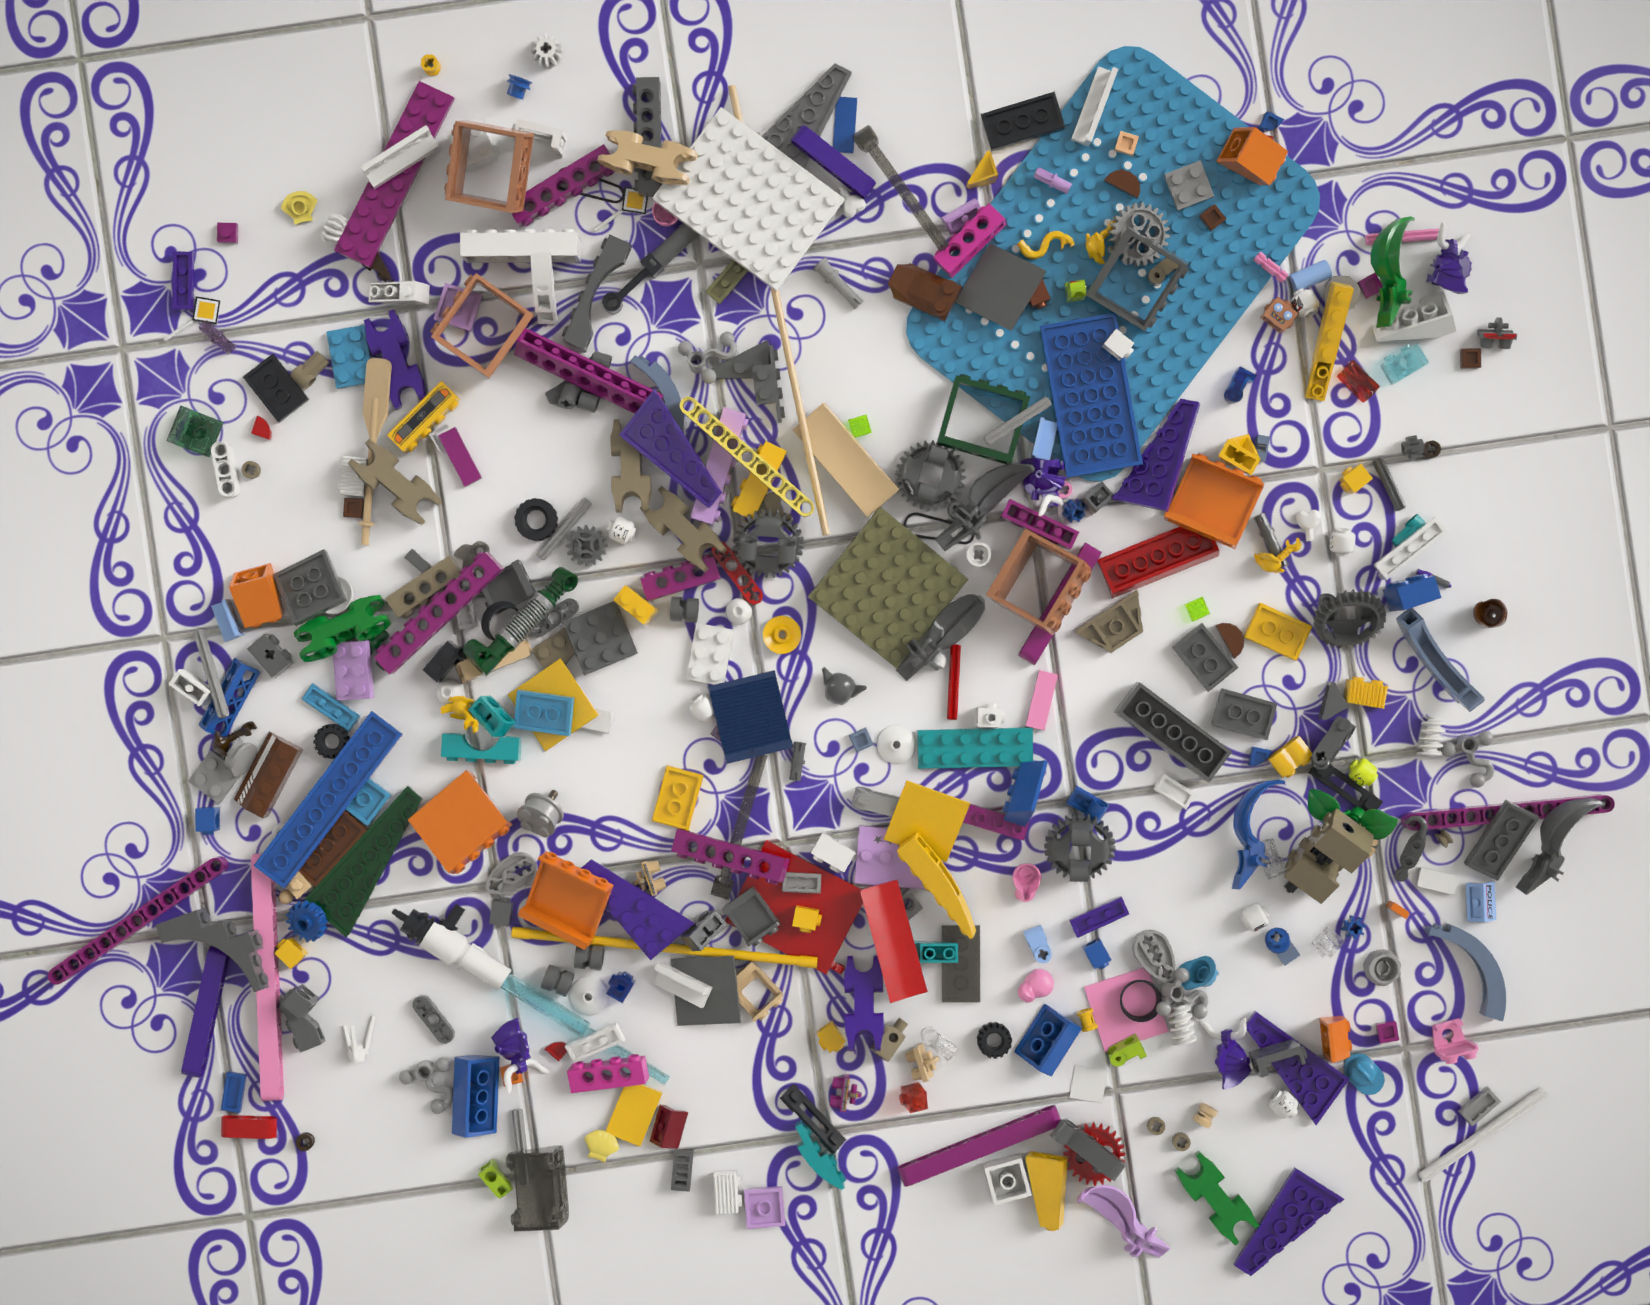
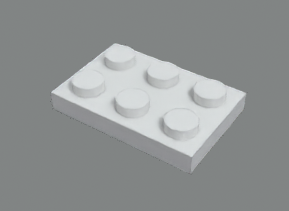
M696 623L686 676L687 680L714 685L725 682L734 634L733 629Z

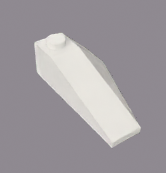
M1444 291L1420 299L1419 304L1412 308L1410 306L1404 308V312L1395 317L1390 327L1377 328V325L1372 326L1377 341L1438 338L1457 332L1453 313Z

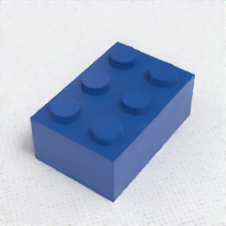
M1427 574L1410 576L1405 578V581L1387 584L1388 588L1383 589L1389 611H1403L1442 598L1435 576H1428Z

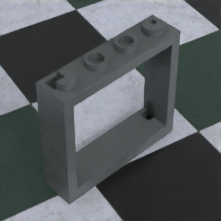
M1128 226L1092 283L1086 296L1146 331L1148 327L1152 328L1153 324H1155L1157 320L1155 315L1158 310L1162 312L1168 302L1165 301L1169 294L1173 295L1176 291L1178 279H1183L1189 270L1186 268L1188 262ZM1131 236L1179 265L1145 320L1097 292Z

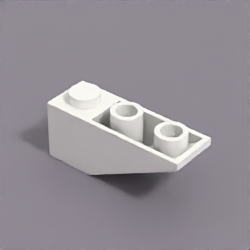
M417 281L369 283V302L410 305L429 304L430 285Z

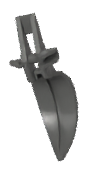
M1007 464L996 467L978 478L970 487L967 509L964 510L962 507L955 508L952 514L956 520L935 541L944 551H947L968 535L974 534L977 540H980L981 535L977 529L987 520L985 516L1034 471L1033 465ZM964 525L963 529L955 537H952L951 533Z
M968 594L946 606L933 621L929 628V635L921 645L914 638L908 642L906 647L911 652V655L896 671L908 681L924 665L928 664V666L936 671L939 670V666L932 659L941 650L947 649L959 642L972 630L985 611V599L981 595ZM928 645L933 649L929 655L924 651ZM919 655L923 661L914 667L910 662Z
M1595 798L1575 799L1564 802L1554 808L1544 818L1540 826L1542 853L1540 855L1536 854L1532 858V866L1518 882L1516 888L1525 895H1528L1549 878H1553L1558 882L1559 878H1557V875L1564 874L1563 871L1559 870L1565 860L1560 850L1564 839L1584 815L1596 807L1605 806V802Z

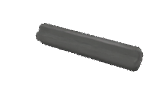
M1382 457L1375 459L1373 465L1396 511L1404 509L1406 505Z

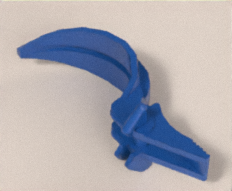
M1284 780L1264 781L1253 786L1243 795L1234 812L1233 828L1244 849L1237 851L1239 865L1233 879L1232 889L1240 890L1258 866L1267 868L1266 864L1261 863L1262 859L1269 860V857L1264 855L1265 844L1257 840L1252 834L1250 816L1259 796L1270 786L1285 784Z

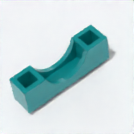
M443 733L441 757H446L447 761H458V758H465L466 762H477V759H485V763H496V760H504V764H515V761L521 760L522 737L501 736L492 748L479 750L468 743L465 734Z

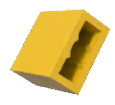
M627 585L613 599V601L643 625H648L659 611Z

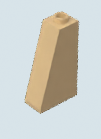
M523 639L519 647L513 652H509L491 672L528 658L530 656L529 652H531L529 642ZM468 659L459 662L455 666L461 684L484 676Z

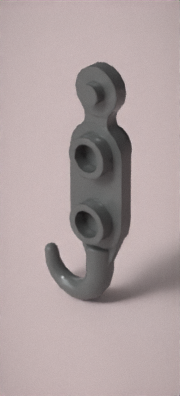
M1411 816L1405 821L1406 825L1411 821L1419 822L1420 829L1408 839L1400 856L1401 867L1394 874L1396 880L1400 882L1407 880L1408 870L1417 865L1425 848L1428 825L1425 819L1420 816Z

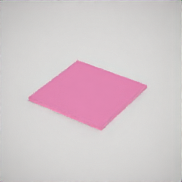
M1144 968L1084 986L1090 1008H1093L1092 1014L1095 1023L1098 1025L1097 1030L1105 1052L1112 1045L1135 1033L1141 1041L1169 1032L1164 1016L1157 1014L1156 1017L1147 1022H1136L1129 1019L1121 1009L1120 995L1123 988L1129 982L1146 980L1153 983L1151 975ZM1136 982L1124 991L1122 1003L1130 1014L1144 1016L1155 1007L1156 994L1154 989L1147 983Z

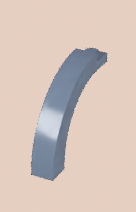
M634 355L630 360L631 363L658 386L661 394L664 395L666 407L684 433L685 414L680 409L681 397L672 379L656 361L651 366H648L650 362L642 355L639 358Z
M1410 608L1396 618L1404 637L1420 661L1457 703H1460L1471 712L1485 701L1484 697L1457 671L1441 651L1430 634L1424 618L1413 608Z
M1435 923L1432 926L1426 925L1425 933L1457 944L1471 957L1479 971L1482 982L1483 995L1479 1013L1486 1017L1503 1021L1506 1011L1505 982L1497 961L1487 947L1470 933L1446 923L1445 930L1444 926Z

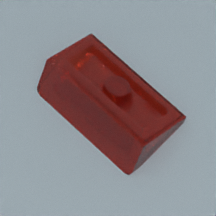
M1354 360L1337 375V378L1363 403L1380 387Z

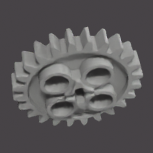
M1142 202L1138 206L1136 203H1133L1131 207L1129 205L1124 206L1125 211H1118L1120 217L1113 216L1116 223L1109 224L1113 227V230L1108 231V233L1113 235V238L1108 239V241L1114 242V245L1110 248H1115L1128 226L1136 231H1141V234L1162 247L1168 246L1169 244L1165 242V239L1170 238V236L1165 234V232L1170 230V228L1164 227L1168 220L1162 221L1161 218L1164 214L1157 215L1158 208L1151 210V204L1145 207ZM1135 216H1138L1140 219L1138 226L1134 224ZM1151 227L1155 230V234L1153 237H1151L1149 234V229ZM1131 236L1120 254L1122 255L1120 261L1127 259V265H1131L1134 262V266H1139L1140 263L1142 266H1145L1147 261L1149 264L1154 263L1153 258L1160 259V255L1145 244H1143L1144 252L1140 253L1138 246L1142 242Z

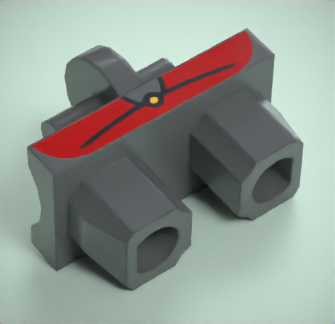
M1496 317L1494 323H1488V328L1494 329H1478L1477 331L1482 348H1492L1493 340L1499 339L1498 347L1501 349H1510L1513 340H1517V333H1513V330H1502L1508 329L1509 324L1503 323L1501 317Z

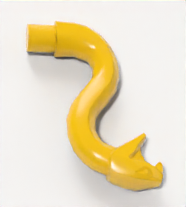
M1052 231L1043 238L1038 251L1031 250L1024 240L1018 242L1017 245L1023 256L1028 259H1038L1045 255L1049 243L1053 239L1060 240L1061 249H1063L1065 244H1070V247H1073L1075 243L1068 234H1064L1061 231Z

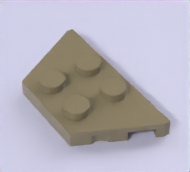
M1135 590L1075 630V633L1109 653L1114 652L1143 632L1138 591Z

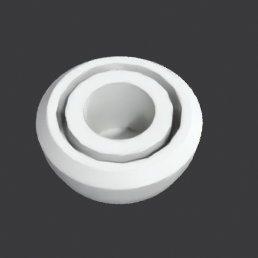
M735 598L727 604L726 616L734 624H744L752 616V607L747 600Z
M445 679L436 688L438 700L445 705L452 703L448 700L449 697L463 695L461 684L454 679Z

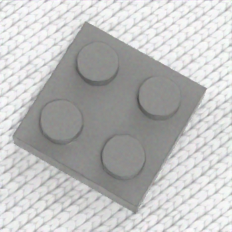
M1201 160L1164 174L1177 211L1214 197Z
M210 750L188 782L220 804L240 776H232L230 769L225 766L224 758Z

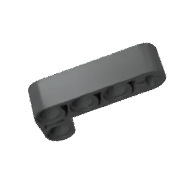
M1066 1118L1061 1119L1050 1134L1058 1143L1070 1147L1113 1181L1117 1179L1126 1166L1121 1159Z

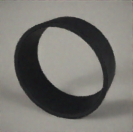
M499 601L493 603L485 610L481 619V627L487 638L492 641L495 640L489 627L493 615L504 608H511L518 612L519 610L514 604L507 601Z
M1146 980L1129 982L1123 988L1120 995V1006L1123 1013L1129 1019L1136 1022H1147L1156 1017L1158 1014L1156 1006L1159 1002H1162V995L1159 989L1153 983ZM1136 982L1147 983L1154 989L1156 994L1155 1007L1144 1016L1130 1014L1122 1003L1124 991Z

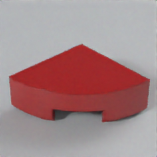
M257 416L251 434L271 440L272 432L269 424L264 418Z
M554 1042L549 1044L544 1050L559 1062L567 1053L565 1045L568 1043Z

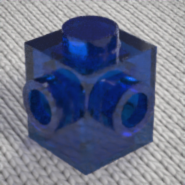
M619 971L617 976L613 974L608 982L610 988L606 994L623 1004L635 983L634 976L626 971H623V973Z

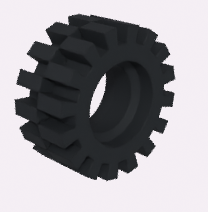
M338 724L324 725L314 735L315 740H313V744L316 746L314 748L324 758L334 759L349 741L350 736L347 734L349 732ZM329 734H335L339 739V744L334 749L328 748L325 744V739Z
M998 1022L984 1024L983 1028L979 1029V1034L977 1035V1044L982 1054L994 1059L1004 1057L1003 1055L1007 1054L1008 1050L1011 1049L1012 1038L1009 1030ZM997 1033L1001 1036L1002 1042L998 1047H991L987 1044V1038L990 1034Z

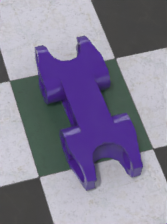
M393 309L389 311L390 326L385 331H377L369 318L364 320L366 339L373 356L382 353L383 359L391 362L389 398L394 408L399 410L402 408L400 395L406 388H413L421 401L426 397L424 378L418 364L408 365L402 346L410 344V339L405 326Z
M874 955L872 968L866 972L858 971L854 966L853 956H847L844 972L845 993H854V1013L845 1014V1034L848 1041L849 1051H854L856 1039L860 1035L867 1034L874 1040L875 1051H881L884 1034V1013H874V993H883V975L878 956Z

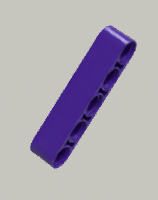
M801 125L790 140L793 145L857 196L865 199L876 185V182L807 126Z

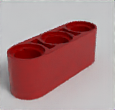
M251 1115L222 1116L221 1137L276 1138L277 1117Z

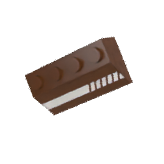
M269 731L234 800L245 810L261 818L269 817L304 749Z

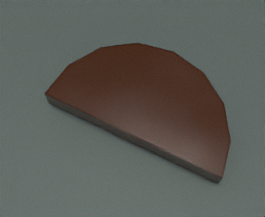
M1116 170L1110 173L1103 181L1136 199L1139 197L1140 183L1136 176L1129 171Z
M1231 623L1215 625L1232 657L1236 658L1244 648L1242 632Z

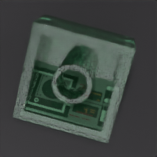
M180 405L166 441L210 458L211 447L217 441L224 422Z

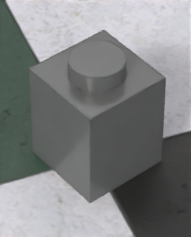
M499 896L498 899L493 900L489 924L506 927L511 925L514 902L510 901V898Z

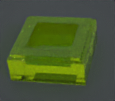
M866 414L848 420L852 435L855 438L872 433Z
M1203 596L1184 604L1192 622L1210 614Z

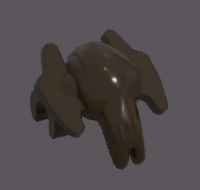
M249 721L243 724L241 729L231 733V735L229 734L227 737L221 736L220 730L215 731V740L212 743L213 750L220 756H223L225 760L230 742L240 738V736H251L250 730L257 728L255 723Z

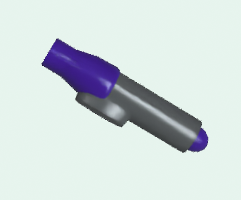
M1417 569L1415 573L1416 575L1427 574L1428 576H1435L1437 585L1446 589L1452 587L1449 581L1428 571Z

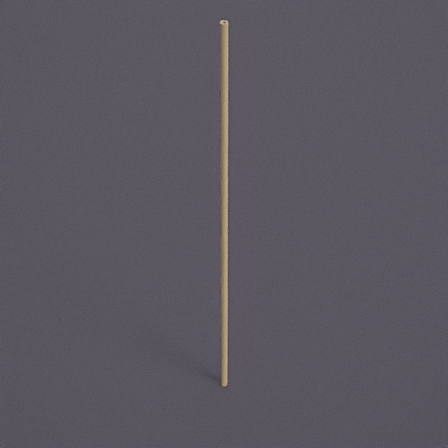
M730 85L728 90L734 117L743 123L736 86ZM770 287L823 536L830 535L779 290L776 292Z

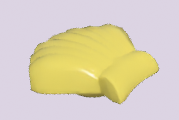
M306 191L293 192L286 196L281 209L294 219L295 225L305 221H313L311 214L317 199Z
M603 1130L592 1131L584 1137L589 1149L588 1158L597 1159L603 1163L606 1162V1157L615 1153L620 1148L616 1138Z

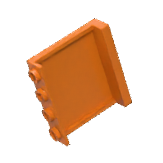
M1192 454L1190 463L1174 495L1169 510L1165 512L1164 520L1236 550L1264 488V483L1261 482L1262 479L1256 476L1248 477L1243 475L1244 472L1239 469L1233 468L1231 470L1226 468V465L1220 461H1215V463L1209 461L1208 457L1203 454Z
M467 770L408 819L409 823L442 866L451 874L462 872L468 862L476 860L480 856L481 851L490 848L495 843L494 840L499 836L507 834L510 830L509 828L513 825L506 820L477 783L474 774Z
M546 851L538 857V860L541 861L526 904L519 910L518 916L585 950L594 940L614 885L604 878L591 874L589 870L581 869L575 866L573 862L563 860L555 853Z

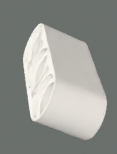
M215 442L211 447V455L218 491L223 496L234 498L240 492V484L233 449L227 443ZM221 446H224L226 452L224 455L220 456L219 448ZM228 465L229 472L224 475L222 472L223 466ZM231 483L233 490L227 493L226 486Z

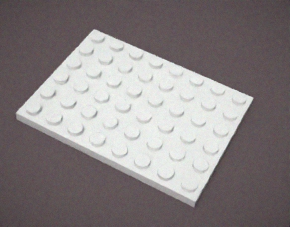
M721 107L690 147V149L697 152V160L683 161L677 167V171L688 176L690 179L689 185L662 184L652 197V200L777 292L844 203L845 198Z

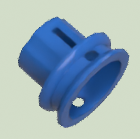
M509 74L510 78L507 82L510 85L507 94L523 100L526 89L530 90L529 86L533 82Z
M1276 927L1267 932L1265 943L1271 952L1279 954L1288 950L1291 940L1286 930ZM1276 934H1279V942H1275V940L1272 939L1275 938Z

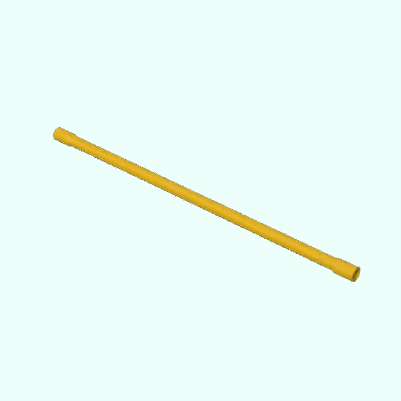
M512 927L511 938L570 943L548 931ZM595 936L591 944L641 950L633 939ZM671 943L661 951L706 957L734 955L736 960L795 965L816 969L818 957L793 956L705 947L702 951H692L687 945Z

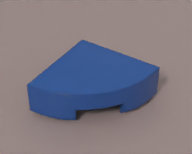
M1266 111L1258 130H1274L1284 119Z
M1251 746L1248 765L1256 766L1263 763L1270 756L1272 750Z

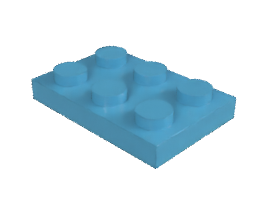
M365 325L327 331L336 388L341 389L364 385L366 364L371 359Z
M517 690L514 717L516 723L514 728L570 736L574 697Z
M370 778L346 810L368 826L392 794Z

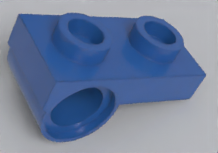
M1075 786L1066 801V804L1084 813L1085 817L1090 814V819L1093 820L1096 816L1097 823L1101 821L1109 808V803L1078 786Z

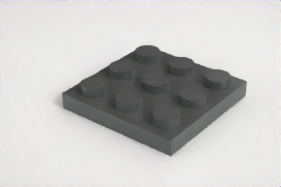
M325 549L273 574L292 623L295 626L347 601L328 552Z
M615 601L562 622L584 675L638 653L619 606Z

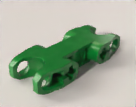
M381 595L359 598L352 601L347 607L348 612L330 620L326 616H319L297 628L294 632V637L298 642L312 640L308 646L301 650L299 653L300 658L304 662L325 659L337 652L336 645L354 637L358 641H366L386 630L391 625L387 615L373 617L374 613L385 605L384 599Z
M1198 1150L1194 1153L1201 1164L1197 1174L1187 1175L1179 1167L1174 1171L1179 1176L1185 1190L1195 1202L1202 1196L1215 1210V1213L1209 1217L1210 1221L1223 1236L1234 1245H1237L1239 1241L1233 1232L1237 1222L1247 1221L1255 1229L1260 1225L1257 1223L1249 1206L1239 1194L1232 1199L1227 1196L1218 1184L1225 1177L1215 1164Z

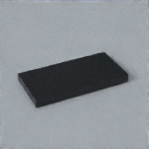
M1055 91L981 114L991 152L1065 130Z

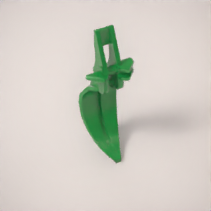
M1411 216L1398 218L1379 233L1370 253L1371 265L1383 284V288L1379 289L1380 296L1376 298L1377 301H1380L1377 328L1390 327L1401 304H1410L1412 300L1409 298L1412 295V290H1406V280L1401 276L1399 264L1400 248L1405 229L1410 221H1415V218Z

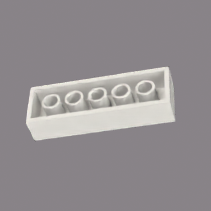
M489 229L485 230V233H477V230H466V233H460V256L466 263H531V251L550 250L552 262H581V238L573 229H563L562 232H555L553 229H544L543 232H535L533 229H525L524 232L506 229L504 233H497L496 230Z

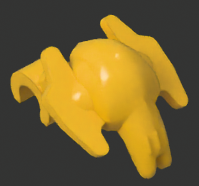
M1115 220L1110 221L1107 228L1099 234L1098 232H1095L1092 236L1089 233L1086 234L1085 244L1089 258H1093L1100 265L1105 264L1102 258L1105 256L1104 239L1110 235L1108 231L1113 230V227L1109 224L1116 223Z
M1296 538V543L1293 545L1290 544L1289 539L1286 540V548L1277 557L1269 553H1258V555L1255 553V562L1266 572L1284 573L1285 570L1280 568L1281 562L1289 554L1301 548L1300 539Z
M465 696L449 697L448 700L452 703L442 706L440 708L441 714L453 712L450 714L451 718L465 720L464 730L472 726L473 733H476L479 729L478 721L473 719L472 713L469 711L470 703H474V700Z

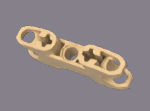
M630 131L606 132L607 140L617 144L618 149L611 155H599L597 161L600 165L624 175H632L635 167L652 171V179L659 183L689 185L690 179L684 173L677 171V167L683 161H696L698 157L696 151L678 142L664 140L661 148L642 144L643 137Z

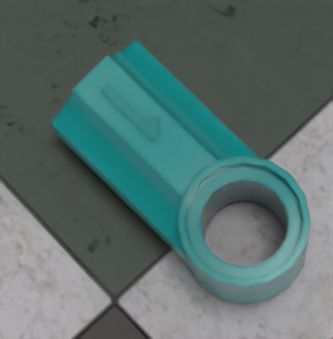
M1418 514L1414 515L1405 524V527L1391 540L1392 544L1395 547L1425 525L1426 522Z

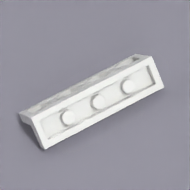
M1098 66L1071 138L1072 141L1090 146L1118 72L1117 68L1113 67L1110 71Z
M425 125L360 167L373 188L376 189L440 147L431 135L429 128Z
M1433 517L1374 564V567L1379 572L1378 577L1381 580H1388L1448 533L1437 517Z

